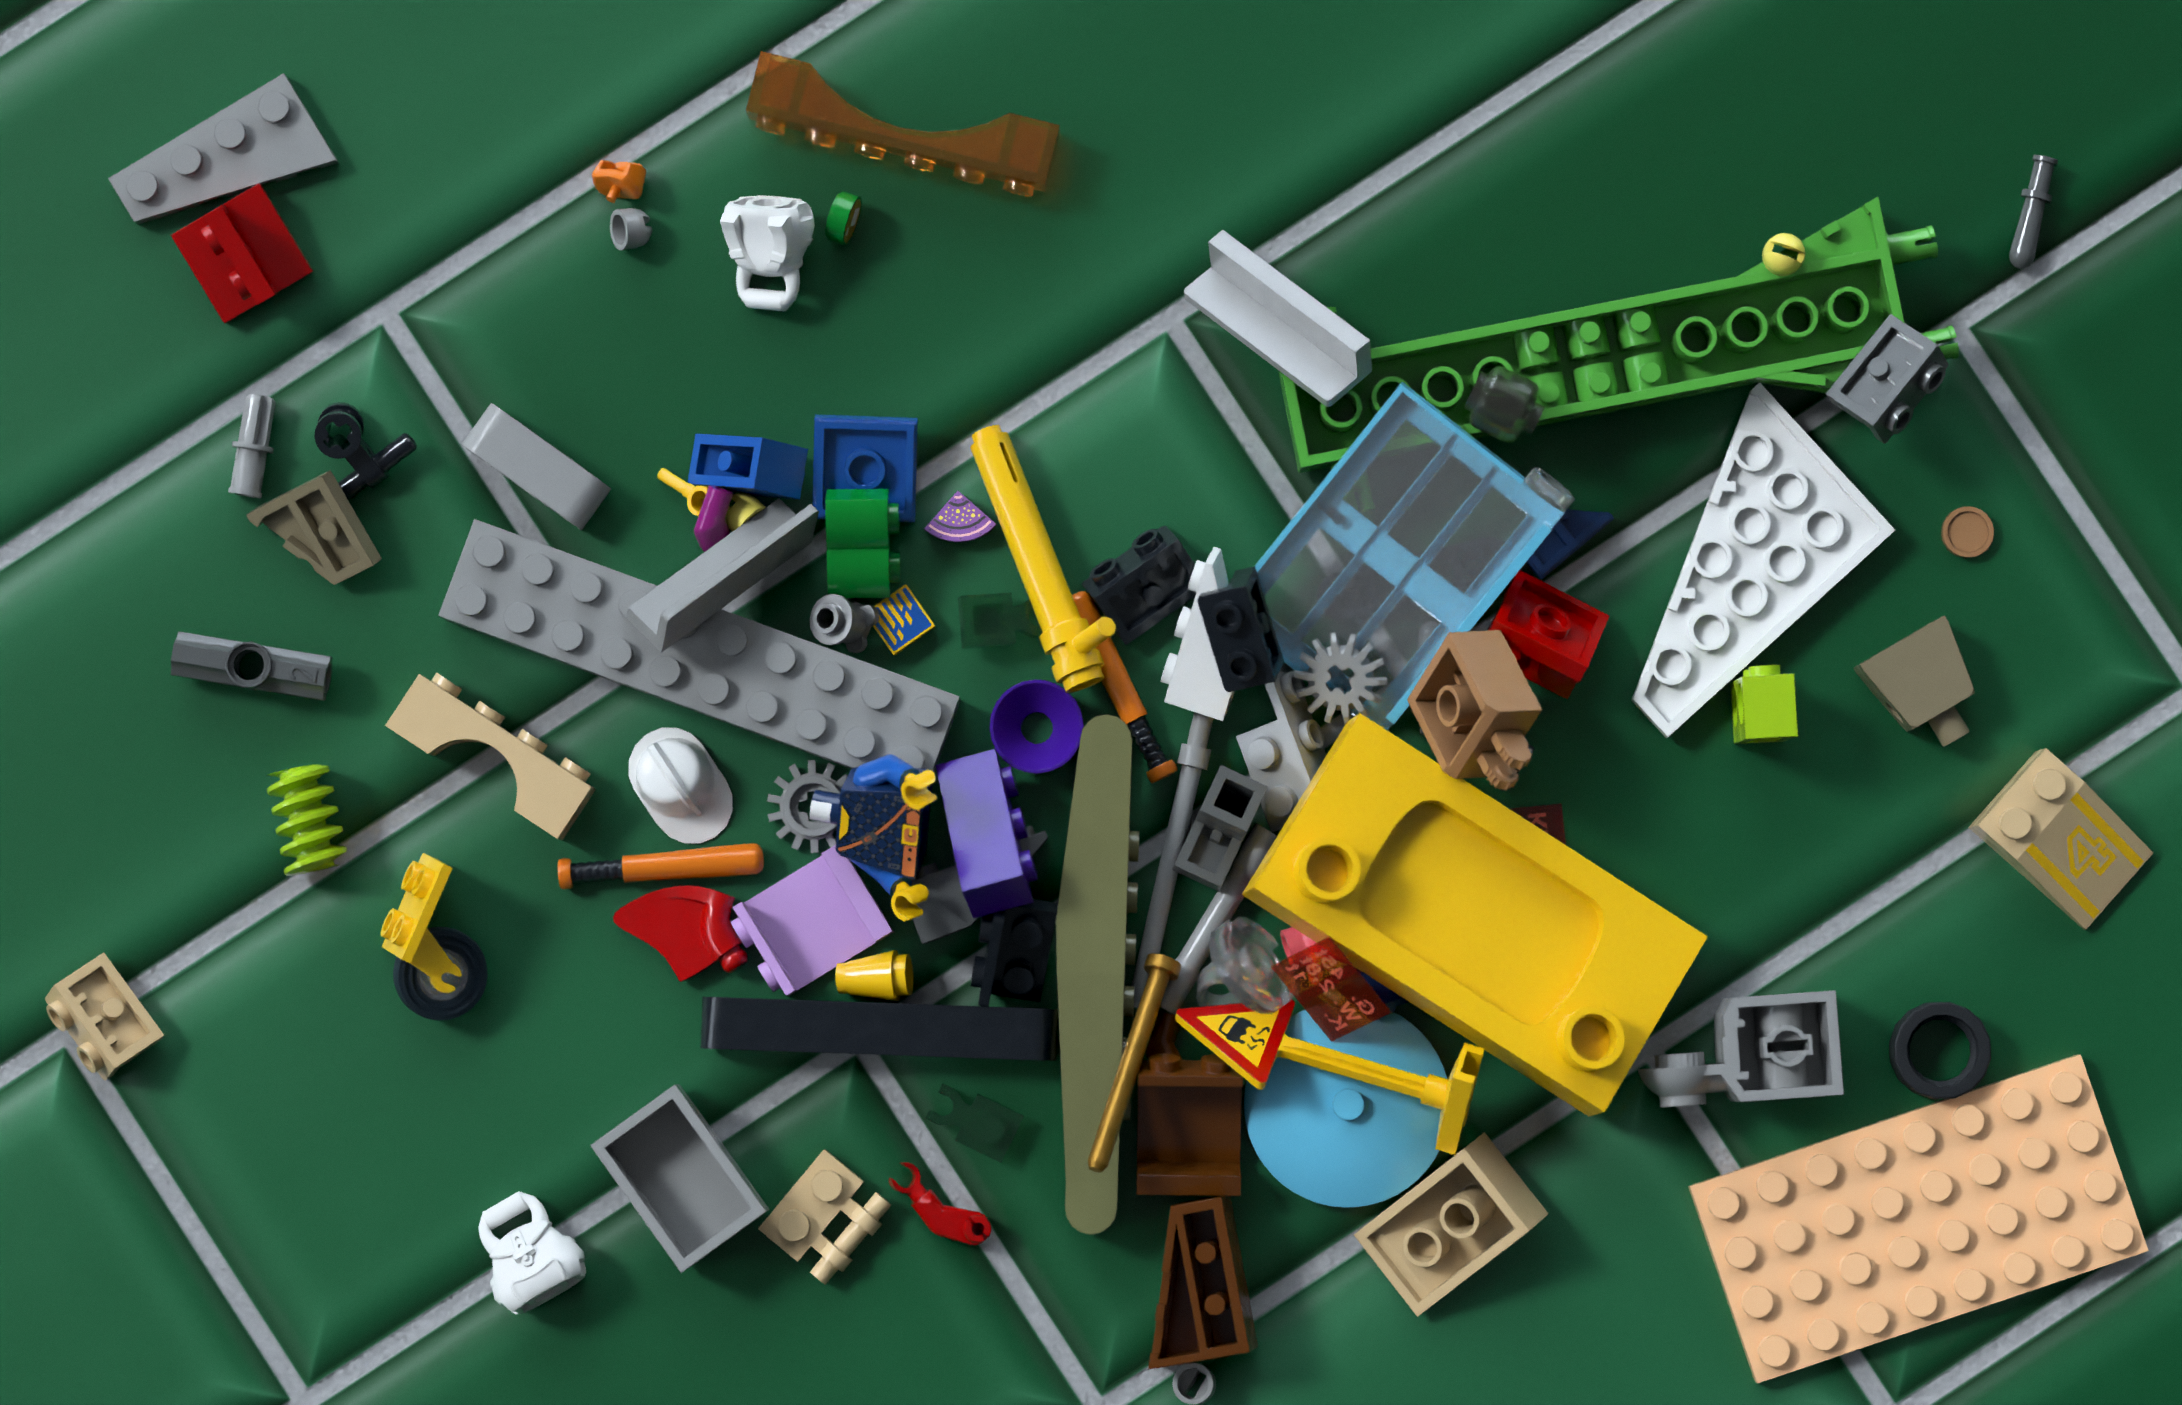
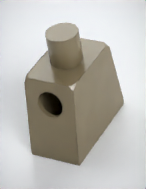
M1945 615L1853 667L1856 674L1906 732L1928 721L1943 747L1970 732L1955 705L1975 694L1974 687Z

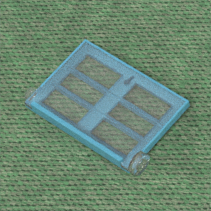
M1401 382L1255 565L1284 663L1293 670L1308 671L1309 666L1300 660L1299 656L1304 652L1314 658L1317 652L1311 642L1318 638L1324 648L1331 646L1330 633L1333 632L1338 633L1340 645H1347L1350 633L1358 635L1354 648L1360 651L1370 642L1375 647L1367 656L1369 661L1372 662L1383 658L1385 663L1384 666L1374 670V676L1387 677V685L1373 686L1372 691L1383 697L1380 704L1366 699L1364 705L1370 712L1367 718L1388 731L1392 724H1395L1408 708L1409 703L1407 699L1448 633L1468 632L1474 627L1552 531L1554 525L1575 500L1574 496L1561 483L1538 467H1534L1525 478L1409 386ZM1336 665L1332 666L1329 669L1332 677L1327 682L1328 687L1332 690L1336 687H1341L1344 692L1351 690L1352 687L1349 680L1354 675L1353 671L1350 668L1341 671ZM1356 708L1350 710L1351 719L1359 714Z

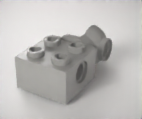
M1836 990L1723 998L1714 1015L1716 1064H1705L1704 1052L1655 1055L1656 1068L1638 1069L1643 1083L1650 1091L1659 1096L1660 1107L1706 1104V1093L1724 1092L1731 1102L1844 1095Z

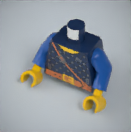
M888 754L851 769L841 788L840 794L815 790L810 806V820L837 825L836 852L840 856L849 858L854 864L874 878L892 897L891 906L894 914L900 920L908 921L923 915V909L918 907L917 903L927 900L929 895L926 886L922 884L912 886L911 879H916L927 854L931 803L937 800V795L932 793L935 775L933 769L915 768L896 755Z

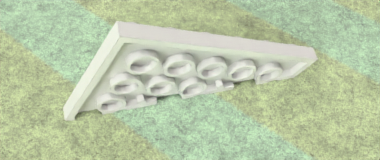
M1758 383L1749 392L1631 700L1665 738H1668L1895 531L1889 522L1761 383Z

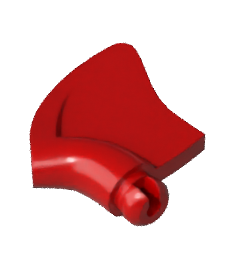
M701 886L668 887L645 894L629 902L614 913V923L626 932L648 943L664 956L680 982L690 979L720 961L722 968L727 973L736 971L740 965H744L748 961L747 953L740 947L742 941L730 920L735 897Z

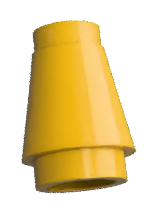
M892 950L851 960L847 963H837L835 972L837 991L839 994L899 1001L901 996L912 995L914 973L911 957L909 954L899 955L897 950Z

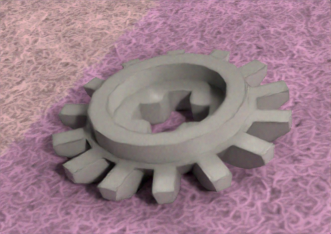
M1330 633L1331 646L1324 648L1319 639L1316 638L1311 643L1317 655L1313 658L1302 652L1299 656V659L1306 663L1309 669L1308 671L1295 670L1294 678L1308 681L1307 687L1296 691L1298 697L1314 696L1315 700L1307 708L1311 714L1321 705L1327 707L1324 718L1325 722H1332L1335 710L1342 712L1344 724L1351 719L1350 710L1356 708L1359 713L1367 717L1370 715V712L1364 705L1365 700L1380 704L1383 697L1374 693L1372 689L1373 686L1387 685V677L1374 676V670L1385 665L1384 660L1380 658L1372 662L1369 661L1367 656L1375 647L1370 642L1361 651L1354 648L1358 636L1356 634L1350 633L1347 645H1340L1338 633ZM1336 665L1341 671L1347 668L1353 671L1354 675L1349 680L1352 687L1351 690L1344 692L1341 687H1336L1333 690L1328 687L1327 682L1332 677L1329 669L1332 666Z
M808 760V773L801 775L796 764L788 767L794 777L790 783H787L779 776L774 781L784 791L781 796L768 794L767 802L780 804V811L768 814L769 822L783 820L785 826L775 833L780 839L789 832L796 835L791 846L792 848L798 850L803 839H808L811 844V853H818L819 839L826 838L830 848L836 845L833 833L837 830V825L809 821L807 813L799 812V802L807 801L808 792L815 790L840 794L848 775L844 774L839 780L834 781L831 775L835 765L831 763L827 764L823 774L816 773L815 760Z

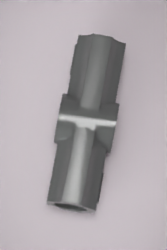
M178 631L171 656V675L243 687L249 690H261L325 701L330 688L333 657L265 646L254 642H241ZM258 652L263 658L264 669L257 678L246 680L240 672V663L247 654Z

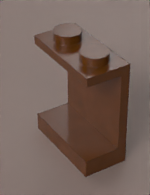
M1160 1053L1151 1055L1149 1060H1142L1138 1072L1137 1195L1241 1196L1240 1146L1243 1077L1216 1054L1204 1055L1201 1057V1060H1180V1057L1177 1055Z

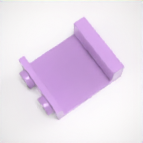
M836 845L821 853L822 856L746 902H740L733 906L738 918L731 921V924L746 948L753 944L756 945L765 962L757 967L772 992L781 988L786 996H790L836 968L837 963L846 962L894 933L854 864L849 858L840 856L836 852Z

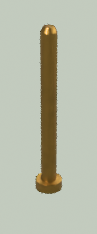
M1150 953L1146 957L1143 969L1149 973L1088 1158L1089 1169L1094 1172L1102 1173L1108 1167L1168 981L1178 979L1182 966L1171 957L1156 953Z

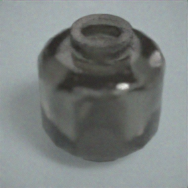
M1498 366L1493 368L1489 374L1483 371L1480 372L1464 409L1470 411L1469 421L1474 428L1501 441L1511 443L1518 439L1522 431L1532 435L1545 406L1536 403L1539 387L1534 381Z

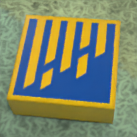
M907 584L892 593L890 598H885L874 606L879 613V620L873 627L893 656L936 627Z

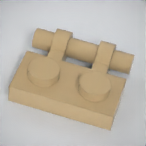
M824 1149L758 1230L797 1262L810 1247H813L822 1255V1258L812 1268L810 1273L826 1285L838 1270L843 1272L853 1261L849 1256L866 1235L870 1234L873 1236L881 1227L882 1223L879 1220L890 1208L891 1204L875 1192L864 1207H862L852 1196L864 1181ZM842 1211L852 1221L833 1243L822 1232L836 1215Z

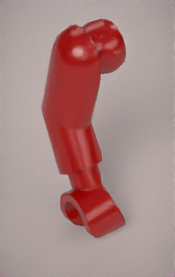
M900 1162L903 1167L911 1171L913 1175L912 1182L909 1186L903 1188L894 1179L889 1178V1185L893 1190L899 1193H906L913 1201L911 1206L932 1233L969 1245H979L985 1242L991 1234L992 1227L984 1214L943 1205L931 1189L926 1190L920 1183L921 1175L919 1169L909 1162Z

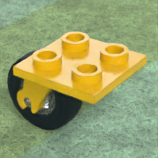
M422 853L419 862L412 861L403 877L401 889L406 892L398 910L392 908L385 918L381 929V937L385 938L382 948L396 956L393 979L396 991L402 1002L421 1017L437 1021L450 1020L470 1011L482 997L487 983V964L480 947L466 934L448 927L427 928L452 871V867L430 855Z

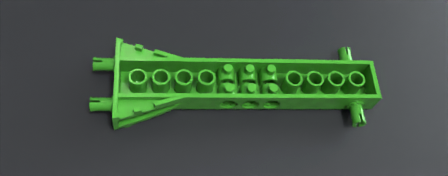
M1876 197L1865 203L1862 207L1803 239L1801 242L1805 248V259L1801 267L1791 275H1775L1761 262L1737 277L1371 348L1372 372L1330 407L1322 404L1279 371L1298 473L1329 467L1332 470L1401 382L1409 386L1475 439L1755 383L1826 394L1890 314L1904 322L1893 268L1897 264L1937 258V242L1919 246L1915 245L1932 241V238L1936 237L1934 229L1930 225L1921 229L1888 235L1885 231L1879 197ZM1789 249L1779 252V254L1795 260L1798 256V252ZM1327 307L1333 313H1337L1336 307ZM1952 325L1946 326L1943 329L1921 333L1936 344L1950 342L1957 337ZM1958 342L1939 346L1946 359H1956L1959 357ZM1406 419L1375 458L1440 445ZM1366 468L1343 497L1358 509L1355 491L1358 492L1362 512L1376 509Z

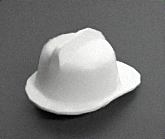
M659 728L646 734L635 745L629 758L628 776L634 791L656 824L670 838L682 843H703L715 838L728 824L733 811V797L725 777L705 747L691 733L679 728Z

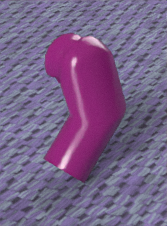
M713 485L708 486L694 527V535L703 552L730 534L725 517L733 493Z

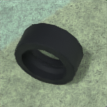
M1951 1002L1924 1003L1907 1011L1895 1025L1889 1041L1890 1063L1898 1080L1911 1092L1929 1099H1955L1972 1091L1985 1077L1991 1061L1990 1037L1983 1022L1968 1008ZM1932 1020H1946L1956 1024L1965 1032L1970 1043V1057L1967 1066L1958 1076L1947 1081H1934L1924 1077L1915 1069L1910 1058V1043L1914 1033L1922 1025Z

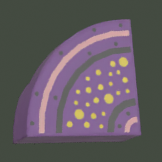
M957 491L924 530L933 537L943 541L967 542L987 535L997 525L963 494Z

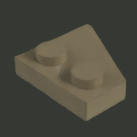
M331 470L246 514L249 521L256 527L265 524L286 540L283 544L285 549L297 558L307 560L313 566L314 571L333 585L375 565L382 559Z

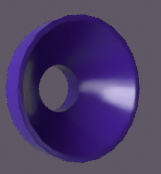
M1035 679L1018 683L1001 695L991 713L989 728L993 745L1006 763L1025 773L1040 774L1062 767L1073 757L1079 748L1084 724L1081 710L1070 693H1066L1065 689L1060 685L1046 680ZM1032 713L1046 715L1053 725V731L1049 739L1040 744L1027 741L1021 732V725L1024 719Z

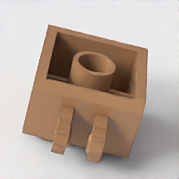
M1501 630L1449 632L1407 701L1443 772L1455 779L1488 777L1487 780L1495 788L1506 791L1510 787H1514L1519 775L1514 768L1520 770L1527 766L1532 759L1531 756L1533 754L1530 752L1531 749L1528 748L1529 744L1525 739V735L1542 709Z

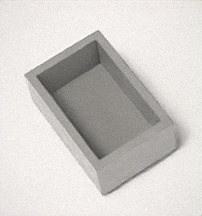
M680 1084L673 1085L590 1145L681 1273L770 1210Z

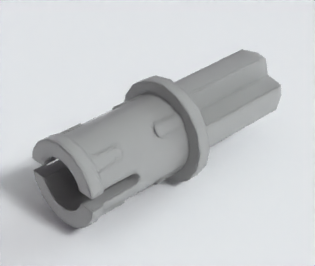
M251 394L245 398L239 439L232 442V447L237 448L228 493L253 498L262 497L261 489L267 453H273V448L268 447L276 404L275 400L271 397Z

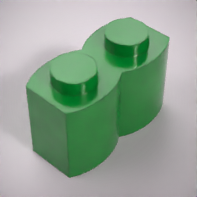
M827 489L825 517L828 595L837 594L845 598H890L891 583L901 582L900 552H890V534H899L900 531L899 503H889V489Z

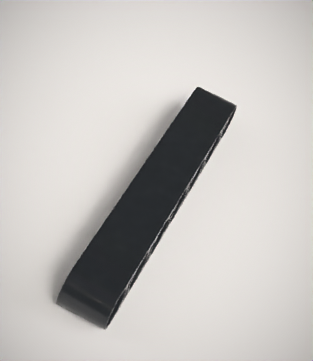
M702 997L700 1048L1056 1061L1058 1009Z

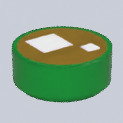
M844 191L836 196L826 222L825 236L827 240L845 246L849 243L860 216L862 205L860 196Z

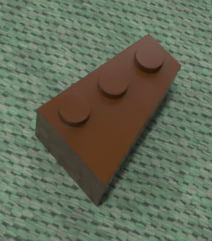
M1213 1196L1180 1202L1170 1206L1162 1265V1283L1159 1303L1156 1308L1155 1334L1148 1370L1251 1352L1258 1347L1231 1196Z

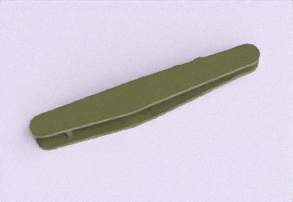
M1108 714L1091 719L1082 730L1056 917L1057 986L1066 1175L1065 1211L1071 1226L1079 1232L1086 1234L1101 1233L1109 1228L1116 1216L1119 1133L1108 1167L1102 1173L1089 1169L1088 1158L1128 1037H1123V1017L1134 1016V986H1124L1125 965H1135L1136 934H1126L1127 913H1137L1138 882H1128V861L1138 862L1139 831H1129L1132 737L1131 731L1124 721ZM1131 1097L1123 1118L1126 1121H1130Z

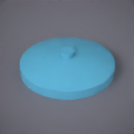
M1322 1003L1293 1015L1285 1035L1427 1078L1430 1073L1447 1079L1441 1060L1431 1043L1412 1023L1395 1012L1380 1018L1355 1012L1350 1017L1360 1015L1362 1018L1348 1020L1346 1016L1352 1011L1342 1013L1341 1008L1330 1006L1328 1003ZM1340 1015L1341 1024L1346 1022L1348 1025L1336 1030L1335 1027L1339 1026V1024L1330 1022L1328 1019L1339 1021ZM1282 1057L1276 1058L1263 1090L1255 1088L1246 1080L1243 1101L1247 1132L1256 1154L1267 1170L1282 1185L1310 1201L1343 1208L1362 1207L1385 1201L1398 1195L1415 1183L1427 1171L1439 1152L1435 1147L1441 1109L1421 1104L1420 1098Z

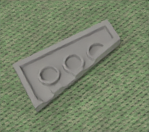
M283 73L108 179L133 221L138 225L200 206L201 203L216 198L243 193L258 183L262 185L272 181H282L295 177L298 173L317 167L324 168L339 162L287 76Z

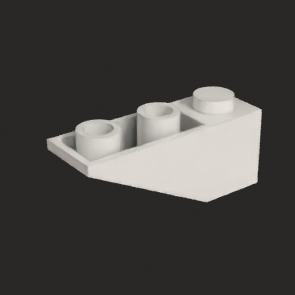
M1213 547L1206 562L1197 560L1194 566L1188 590L1196 592L1192 609L1183 607L1174 636L1182 638V643L1178 655L1169 654L1162 673L1161 682L1169 685L1164 700L1165 703L1223 721L1231 706L1235 691L1227 692L1224 689L1197 602L1201 593L1226 588L1229 585L1222 550Z

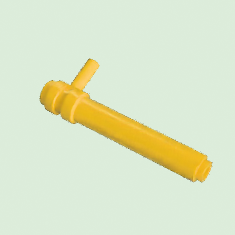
M1000 425L985 427L972 434L971 437L974 444L971 445L970 449L1042 630L1039 639L1046 655L1052 656L1054 665L1051 667L1056 683L1063 684L1066 693L1086 689L1104 679L1101 667L1104 666V661L1099 649H1096V647L1114 634L1116 630L1115 623L1109 617H1101L1089 626L1087 619L1080 617L1009 433L1002 432Z

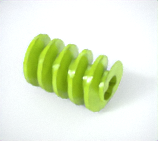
M306 765L266 775L280 778L279 781L267 788L268 795L284 798L282 802L271 809L272 815L288 818V821L275 829L276 834L293 839V841L280 849V854L285 857L297 858L296 862L284 869L286 876L337 867L339 865L335 864L334 860L347 852L346 846L330 843V839L343 832V828L338 825L326 824V819L339 811L338 806L322 804L321 799L335 791L334 786L318 784L317 781L318 778L330 771V767L327 765Z

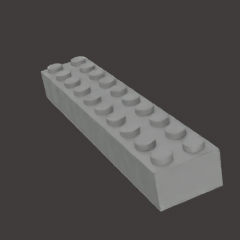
M474 519L438 616L851 769L892 754L915 768L933 769L935 772V765L938 764L961 702L960 696L722 609L661 653L626 619L628 607L656 588L657 585Z

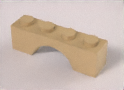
M437 672L432 680L419 674L385 726L432 756L437 755L452 745L463 742H480L494 747L506 758L515 775L517 797L514 811L555 838L563 840L596 790L586 783L591 773L566 757L560 765L543 754L548 745L524 729L520 731L517 737L500 726L505 719L504 716L481 701L477 703L475 708L470 707L457 698L462 689Z

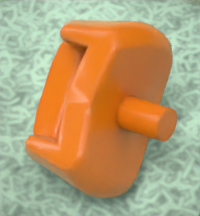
M601 160L592 172V180L595 188L606 196V200L615 203L617 198L639 199L642 195L647 172L638 163H613Z

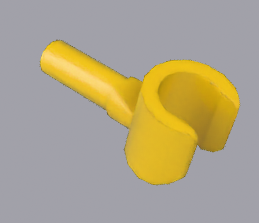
M662 468L657 474V479L687 498L689 511L693 515L699 516L708 487L702 485L694 486L667 469Z

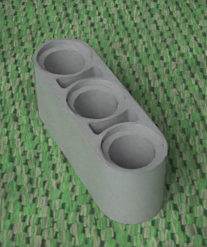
M492 403L461 444L581 531L611 490L609 486Z

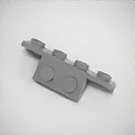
M1286 663L1282 665L1275 682L1265 684L1278 720L1236 736L1251 779L1268 786L1262 798L1261 806L1271 832L1282 829L1326 757L1323 747V732L1307 710L1308 704L1305 697H1298L1296 692L1305 688L1304 681L1294 678L1295 670Z

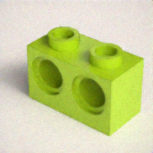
M1780 665L1752 666L1748 670H1743L1742 677L1730 683L1734 744L1781 742L1798 736L1794 674H1780Z

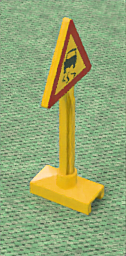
M1292 999L1182 1008L1176 1011L1175 1021L1259 1090L1265 1088L1276 1058L1282 1057L1420 1098L1421 1104L1441 1109L1435 1149L1453 1155L1456 1154L1463 1126L1465 1127L1485 1048L1464 1043L1449 1079L1430 1073L1427 1078L1285 1035L1295 1007V1001Z

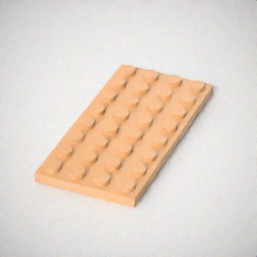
M2081 1054L1973 1089L1955 1099H1944L1688 1186L1754 1381L1757 1384L2149 1251Z

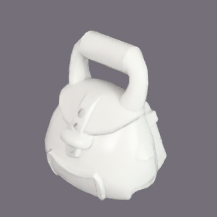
M746 196L728 202L724 208L720 224L730 250L729 255L738 264L736 287L739 297L747 308L787 311L797 299L800 287L799 268L803 265L802 257L813 240L812 235L815 224L811 207L801 199L779 196ZM753 274L765 277L783 276L786 291L750 288V279Z
M518 1191L482 1212L478 1229L481 1242L492 1259L493 1277L490 1288L493 1290L494 1299L502 1307L505 1306L516 1315L525 1313L563 1293L585 1277L584 1251L575 1243L576 1241L573 1238L562 1235L552 1227V1222L549 1221L546 1209L535 1196ZM530 1208L532 1222L515 1228L501 1240L493 1235L491 1230Z

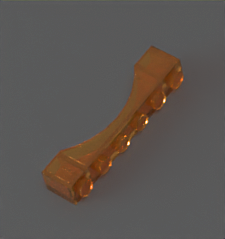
M763 51L760 52L746 107L748 118L756 120L755 128L765 132L784 135L786 128L805 132L804 139L817 145L834 147L836 140L855 145V153L869 158L882 160L885 153L905 157L904 165L922 171L933 172L935 165L954 169L953 177L970 183L983 184L984 177L1004 182V190L1023 196H1033L1034 190L1046 191L1060 136V125L1013 113H1008L986 124L958 131L926 132L900 128L874 119L848 104L824 82L811 63Z

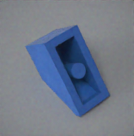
M695 434L687 483H691L694 486L702 485L708 487L713 485L731 492H743L762 497L800 500L808 449L762 437Z

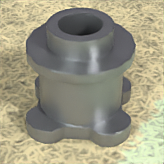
M829 594L820 598L813 606L810 615V629L820 643L832 646L843 642L846 644L848 651L860 653L867 647L868 633L871 627L877 624L879 613L874 606H864L858 603L857 598H845L837 594Z

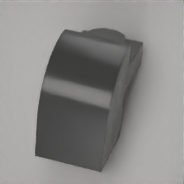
M1220 765L1172 870L1219 892L1268 786Z

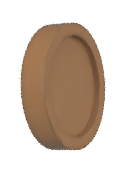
M1966 506L1954 510L1945 518L1942 524L1941 537L1945 547L1955 556L1973 558L1984 553L1989 548L1994 537V528L1991 519L1984 511Z

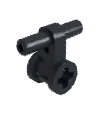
M338 402L327 406L321 412L314 436L316 445L323 454L335 459L345 458L354 468L353 472L338 482L349 501L367 486L373 489L388 478V470L417 449V444L409 434L403 433L375 454L362 438L364 420L359 410L348 403ZM332 422L338 427L345 424L350 426L347 439L341 434H337L334 437L329 434Z

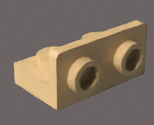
M104 952L56 983L45 997V1001L48 1004L46 1010L51 1021L59 1030L63 1032L68 1031L78 1045L77 1054L83 1065L92 1073L98 1072L104 1081L112 1077L120 1067L159 1042L164 1036L163 1032Z

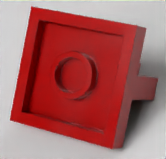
M261 183L171 234L172 239L224 324L313 272V269Z
M1519 570L1510 583L1504 599L1487 631L1501 630L1526 679L1568 699L1576 683H1580L1610 615Z

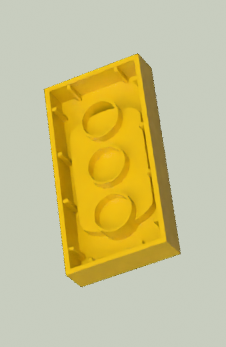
M1361 713L1347 721L1241 894L1477 1046L1485 1048V1051L1588 1117L1606 1111L1708 937L1464 779H1455L1442 771L1439 763Z

